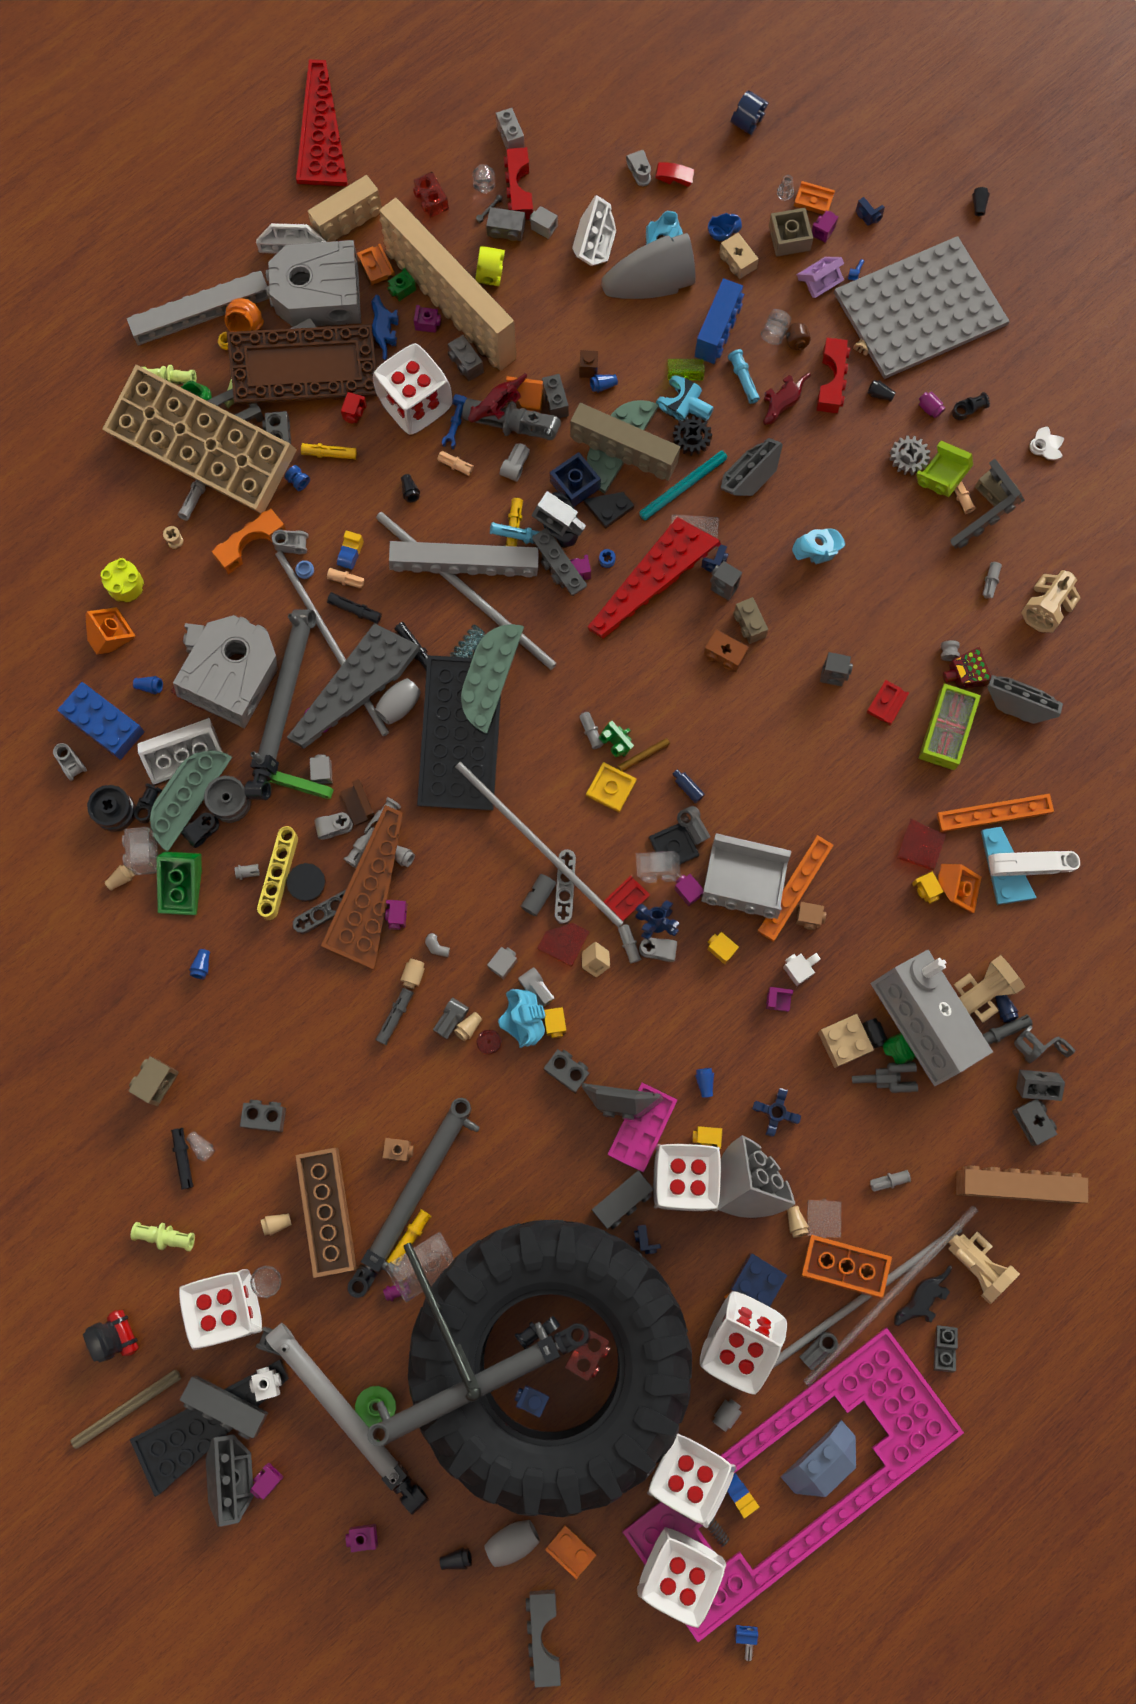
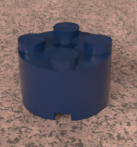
M749 90L746 91L739 101L738 108L734 111L730 122L752 135L757 127V122L763 120L769 102Z

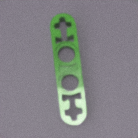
M278 771L268 781L325 799H331L334 791L331 787Z

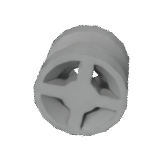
M951 640L942 642L941 649L943 652L941 653V659L952 661L959 657L958 649L960 643Z

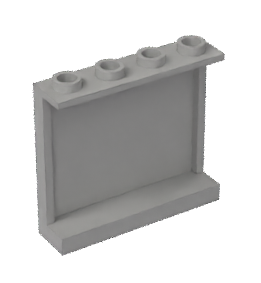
M716 833L712 844L701 901L709 905L723 906L730 910L736 909L745 911L748 914H758L769 919H778L782 908L780 905L791 850Z

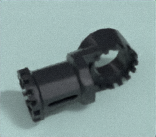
M982 392L977 397H969L959 401L952 410V416L957 420H964L978 409L989 408L990 400L988 399L990 398L987 393ZM963 408L966 413L959 414L956 409Z
M146 783V790L142 798H139L134 809V816L140 823H148L150 821L154 802L158 794L162 792L160 788H155V785ZM141 810H148L147 817L139 818L138 814Z
M554 1316L542 1324L547 1336L560 1326ZM530 1322V1326L522 1333L515 1334V1337L524 1349L529 1348L533 1342L539 1339L533 1322Z

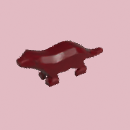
M524 373L515 380L503 382L494 387L479 405L471 407L468 420L472 423L484 417L494 415L499 420L504 415L501 409L507 402L513 400L516 403L521 398L517 389L525 381L527 374Z
M810 373L802 376L796 384L793 381V377L788 375L783 379L785 384L781 386L782 389L776 394L772 388L765 392L763 400L765 402L769 401V408L763 420L764 425L775 423L783 411L793 407L799 401L803 383L811 376Z

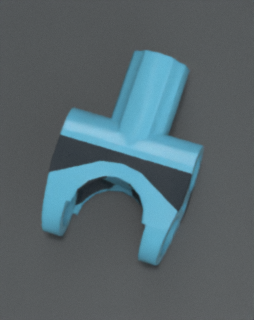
M677 375L672 376L669 383L679 395L675 398L660 396L656 401V404L659 405L658 407L677 420L684 421L688 413H691L707 421L714 407L698 399L702 392L701 387L686 378Z

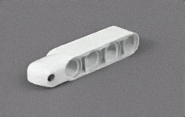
M1073 851L998 853L988 856L991 876L1055 874L1072 872L1080 866L1079 856Z

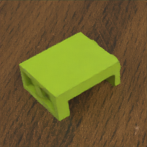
M940 441L937 445L938 453L923 472L918 471L916 473L917 481L921 487L929 488L939 495L949 497L972 468L973 456L972 453Z

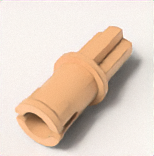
M441 451L437 458L438 461L452 467V470L456 469L468 476L474 465L461 460L460 457H454L444 451Z
M961 481L954 491L957 495V501H960L965 514L974 511L976 507L969 496L970 492L966 490Z
M333 568L328 570L327 579L340 582L344 586L347 584L357 588H362L364 585V578L349 574L348 571L342 572Z

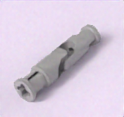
M389 797L386 798L387 802L385 805L400 810L401 806ZM383 808L376 812L365 828V835L356 840L352 851L347 857H344L343 860L352 867H357L374 830L370 826L375 821L378 822Z

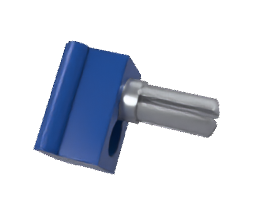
M736 1625L735 1641L736 1643L746 1645V1661H748V1653L749 1661L752 1660L753 1646L757 1645L758 1629L753 1626Z

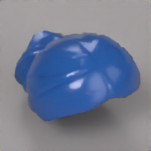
M728 213L717 217L712 216L708 222V232L714 240L725 241L732 233H737L741 230V218L736 214Z

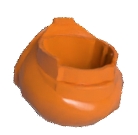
M243 298L233 299L226 307L224 321L230 332L256 331L263 326L264 320L262 319L261 311L250 300Z

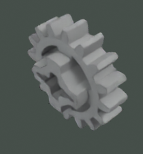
M906 436L905 440L899 438L898 443H894L890 451V461H894L893 467L898 466V472L904 470V475L907 472L914 475L915 471L918 472L922 468H926L930 460V450H926L927 444H921L923 439L916 441V436L912 439Z

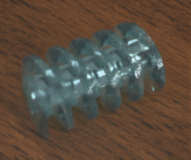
M472 625V629L467 631L468 635H464L462 637L463 641L460 640L458 646L453 648L454 652L449 653L450 656L473 658L477 645L486 635L485 632L478 626Z

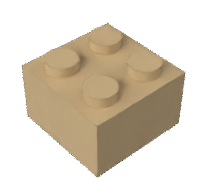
M857 1014L823 1028L818 1032L834 1068L874 1051Z

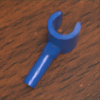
M863 259L860 260L856 269L850 268L848 280L858 279L860 269L864 263Z

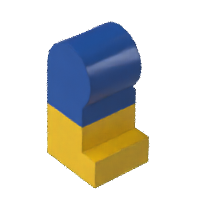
M345 531L344 541L337 558L338 566L351 570L354 568L364 543L362 535Z
M734 1473L727 1492L745 1519L757 1510L759 1505L737 1474Z

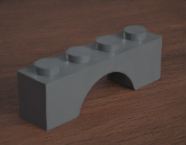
M555 1589L530 1591V1598H526V1612L531 1613V1620L527 1621L528 1635L532 1634V1643L528 1644L529 1658L533 1657L534 1666H530V1681H535V1688L561 1686L560 1659L546 1650L541 1639V1633L546 1623L556 1617Z

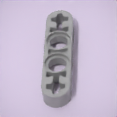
M568 849L561 851L558 858L564 864L565 860L562 858H565L566 854L573 858L569 860V868L572 867L571 871L575 874L576 857L574 852ZM558 869L555 919L559 924H567L572 919L574 884L571 881L566 883L561 881L560 877L563 873ZM566 891L570 894V899L562 901L559 898V894ZM558 904L563 906L570 905V907L566 906V914H569V916H566L565 920L558 916V914L562 913V906L558 907Z

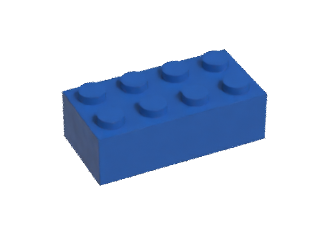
M723 278L697 337L696 358L715 364L717 358H721L724 350L723 345L724 343L727 344L730 336L729 331L734 328L736 323L735 317L740 313L743 306L742 301L745 295L742 293L743 285Z
M83 682L77 686L57 709L64 718L119 760L126 755L145 732L139 724Z

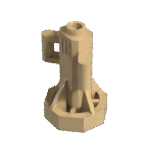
M1061 570L1058 575L1043 574L1034 586V590L1036 592H1043L1045 595L1031 597L1021 612L1028 625L1039 632L1053 633L1064 618L1061 612V604H1063L1066 611L1072 612L1081 598L1074 587L1077 579L1073 573ZM1050 582L1052 585H1045V583ZM1068 593L1071 596V600L1067 597Z
M1001 955L990 962L984 980L980 983H977L969 973L953 984L961 994L959 999L968 1013L974 1012L982 1022H985L999 1011L991 1002L993 997L1016 994L1025 988L1019 976ZM971 982L974 987L964 993L962 988ZM987 1003L990 1008L981 1014L978 1008Z
M978 1231L970 1240L964 1234L960 1237L956 1234L949 1241L951 1246L948 1249L978 1278L984 1292L981 1296L989 1304H992L1020 1275L1011 1265L1007 1268L995 1264L985 1255L993 1246ZM974 1241L984 1248L982 1252L973 1244Z

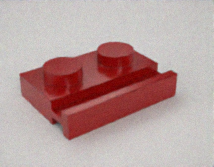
M885 680L866 713L881 721H885L891 726L909 692H905L902 688Z
M630 875L603 902L624 922L636 910L639 904H643L650 897V894Z

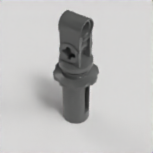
M467 398L463 406V420L469 421L468 416L471 407L479 405L482 401ZM513 401L501 409L504 415L499 420L494 415L484 417L475 422L503 428L505 436H509L514 431L517 434H527L547 440H553L561 426V421L558 417L536 411H528L525 408L517 409V405Z

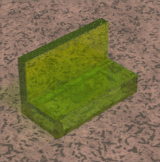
M668 359V380L674 375L688 380H703L705 372L703 359Z

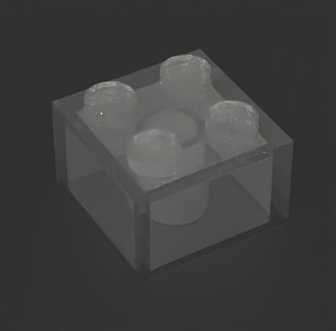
M148 827L124 829L125 835L122 836V844L125 847V854H123L124 866L135 875L157 873L158 845L153 832Z
M677 852L636 853L637 877L645 881V883H656L657 879H662L664 882H674L676 878L681 877L680 855Z

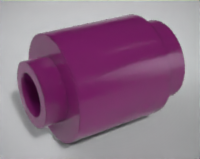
M932 391L930 393L925 392L919 398V406L930 417L933 416L936 419L945 410L944 403Z

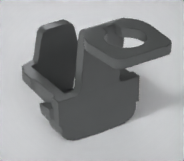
M1031 1025L1014 1041V1045L1025 1056L1024 1058L1029 1064L1036 1060L1052 1044L1067 1058L1075 1053V1049L1060 1037H1055L1044 1046L1029 1032L1033 1028ZM1024 1037L1033 1044V1049L1023 1040ZM1060 1044L1064 1045L1068 1051L1064 1050Z

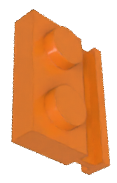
M802 181L794 206L806 208L808 211L824 215L825 211L830 209L835 190Z
M381 244L357 253L371 285L386 280L389 276H395Z
M567 1525L562 1527L545 1548L576 1580L597 1555Z

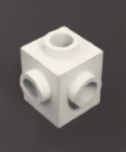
M269 1367L256 1370L257 1374L251 1376L250 1389L252 1393H255L256 1401L280 1395L281 1377L279 1373H276L275 1369L269 1371Z

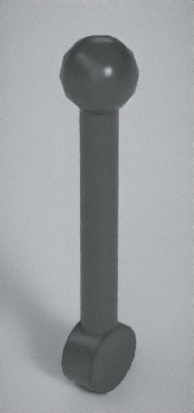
M497 195L494 202L481 215H477L476 220L478 223L483 222V217L489 212L490 207H494L498 202L502 201L501 195Z

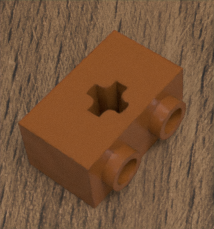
M715 630L705 647L704 654L709 660L721 663L727 670L737 671L749 647Z

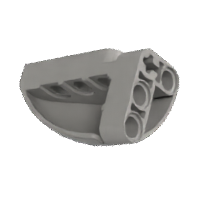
M688 233L672 238L670 236L659 238L629 254L603 276L601 286L604 293L609 297L644 299L676 294L678 289L694 285L696 278L695 262Z

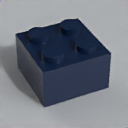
M579 452L550 472V483L559 493L569 498L573 507L594 494L601 487V478Z
M749 1253L730 1290L747 1295L770 1307L787 1275L754 1254Z

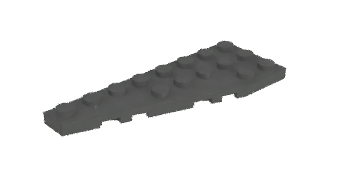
M374 623L287 736L288 740L303 749L322 736L321 733L330 726L334 727L338 724V720L350 715L370 700L369 697L378 690L381 692L385 689V685L390 681L397 680L420 651L419 645Z

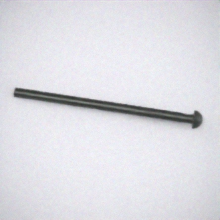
M407 1243L403 1247L468 1393L465 1397L471 1402L477 1401L481 1397V1388L461 1344L456 1345L446 1321L439 1312L442 1308L435 1298L412 1244Z

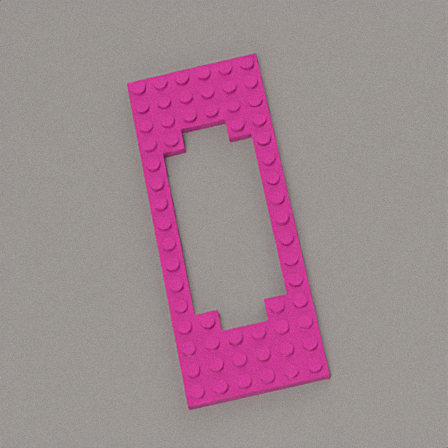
M887 1328L876 1334L720 1455L730 1464H734L736 1466L734 1473L833 1396L836 1397L847 1413L864 1401L888 1434L872 1447L884 1466L752 1569L740 1551L726 1561L721 1584L705 1619L699 1628L686 1625L697 1642L705 1638L964 1433ZM661 1501L622 1530L645 1565L664 1527L678 1531L713 1550L699 1530L703 1525L685 1517Z

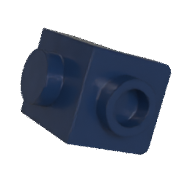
M863 197L858 200L856 213L869 226L882 219L885 207L881 205L874 209Z
M722 544L719 546L714 560L706 557L703 558L701 567L712 573L717 565L720 566L723 561L727 562L729 555L726 553L727 546Z
M646 1225L637 1226L638 1230H634L635 1243L639 1242L640 1251L645 1250V1254L657 1253V1249L661 1248V1244L648 1245Z

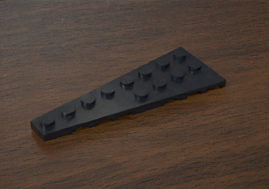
M281 1359L267 1366L269 1371L275 1369L276 1373L280 1374L281 1386L290 1378ZM257 1372L224 1389L257 1407L266 1400L256 1401L255 1393H252L250 1389L251 1376L257 1374ZM186 1409L131 1438L130 1441L152 1492L156 1497L208 1452L212 1438L226 1436L231 1430L220 1425L221 1422L215 1418L209 1420L203 1417V1412L197 1409L195 1411Z

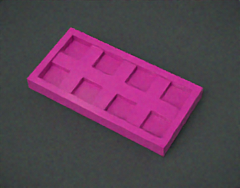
M641 1083L638 1091L659 1093L662 1095L663 1101L641 1118L634 1117V1120L624 1119L608 1152V1156L644 1173L677 1103V1099Z

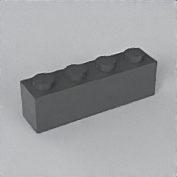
M197 1375L191 1377L180 1398V1401L184 1402L183 1406L192 1411L197 1409L203 1412L202 1416L209 1420L217 1419L221 1422L220 1425L229 1430L234 1428L239 1431L238 1434L246 1439L257 1437L268 1415L267 1411Z

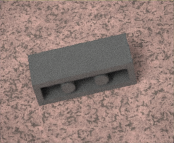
M637 1171L595 1206L592 1211L606 1229L609 1227L614 1229L622 1222L620 1218L625 1213L629 1216L637 1209L635 1205L638 1202L642 1201L645 1203L653 1195L650 1192L654 1189L642 1174Z

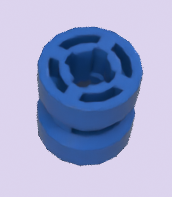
M297 465L290 467L284 476L289 483H293V487L298 491L303 490L310 482V477L306 473H302Z

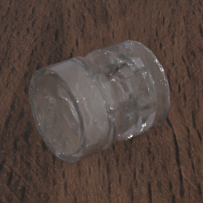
M772 310L761 331V337L771 344L777 345L782 343L786 330L791 323V317L782 310Z

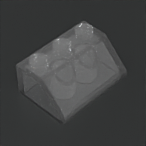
M440 1232L414 1247L430 1286H432L444 1269L448 1268L454 1260L451 1250ZM406 1253L386 1265L385 1269L405 1303L423 1292Z

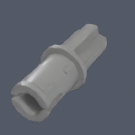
M990 563L988 575L984 579L986 582L982 594L984 598L991 599L994 596L996 585L999 583L998 577L1002 568L1001 563Z
M582 713L580 720L585 729L584 734L588 736L592 749L602 747L604 744L599 739L598 727L595 726L590 713Z
M629 925L620 926L618 931L623 942L622 947L626 950L630 964L642 960L636 947L637 941H634Z
M908 1170L894 1174L887 1173V1176L870 1180V1187L872 1191L889 1187L893 1189L896 1185L911 1182V1177Z

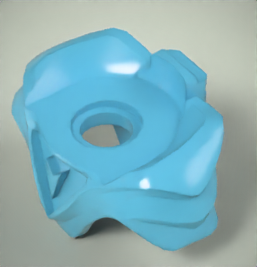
M665 211L656 222H649L648 226H646V245L657 240L660 235L672 238L683 234L676 212Z
M816 529L797 538L792 551L797 560L810 557L811 562L819 564L832 560L838 551L845 546V541L842 535L835 529ZM816 538H819V539L822 540V542H823V545H822V546L818 545V544L815 542V539H816Z
M511 989L506 992L508 1008L498 1019L499 1026L518 1041L519 1048L530 1045L534 1046L545 1033L541 1020L545 1018L544 1008L542 1005H537V997L533 992Z

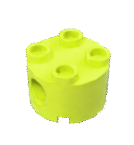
M480 246L475 277L478 283L500 286L505 250Z
M119 558L109 563L101 571L102 583L110 596L116 601L130 602L137 599L142 593L144 580L135 565L124 558Z

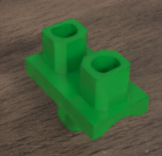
M613 721L607 724L599 736L602 743L606 744L610 741L614 745L611 748V753L615 757L621 755L625 757L634 747L631 743L632 739L628 736L631 730L629 728L623 730L620 726L617 727Z

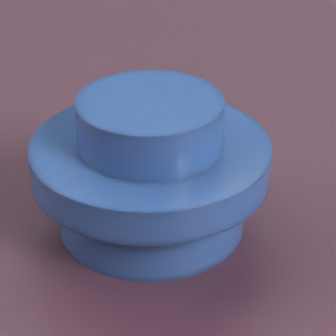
M300 561L295 569L298 577L302 579L310 578L314 573V567L309 561Z

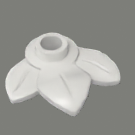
M1043 427L1036 432V437L1031 441L1029 448L1035 455H1043L1048 460H1057L1062 457V453L1058 449L1062 445L1064 438L1050 435L1049 427Z

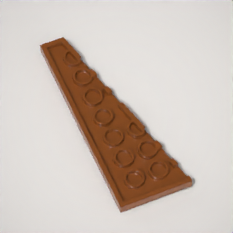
M387 805L383 808L321 944L322 947L371 969H374L386 900L388 898L403 816L402 812Z

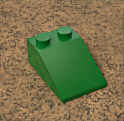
M163 852L157 856L158 913L197 914L202 874L201 854Z

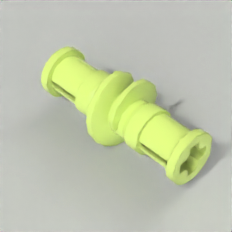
M168 365L167 369L165 366H162L160 369L142 367L174 384L180 385L188 381L196 382L197 380L195 370H174L172 365Z
M135 1222L131 1230V1239L134 1241L140 1239L150 1243L155 1242L159 1250H164L167 1246L185 1248L186 1251H191L195 1242V1234L180 1233L173 1230L172 1226H168L165 1230V1223H161L159 1228Z

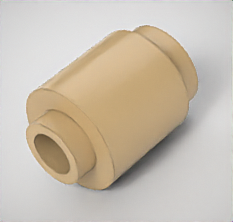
M410 959L409 963H406L401 977V981L404 982L403 986L414 989L415 986L419 987L425 970L423 968L425 963L415 959Z

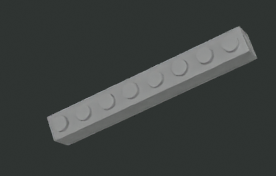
M261 271L241 278H235L224 284H218L213 288L202 290L191 296H185L177 301L168 302L163 306L151 308L146 312L134 314L126 319L137 345H141L225 315L226 307L233 299L243 298L253 303H258L270 297L267 296V284Z
M390 541L389 570L397 572L407 570L417 573L430 571L432 573L449 572L451 574L468 573L470 575L487 574L489 576L499 574L509 577L514 575L532 577L537 576L538 548Z

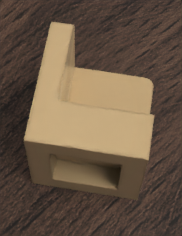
M594 942L582 952V968L593 976L598 977L610 968L609 951L597 942Z

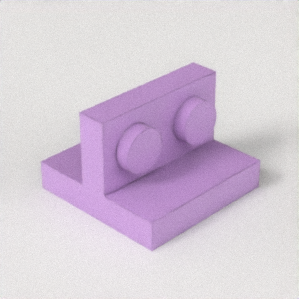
M824 257L796 275L799 281H806L812 298H816L844 280L839 268L844 262L842 257Z

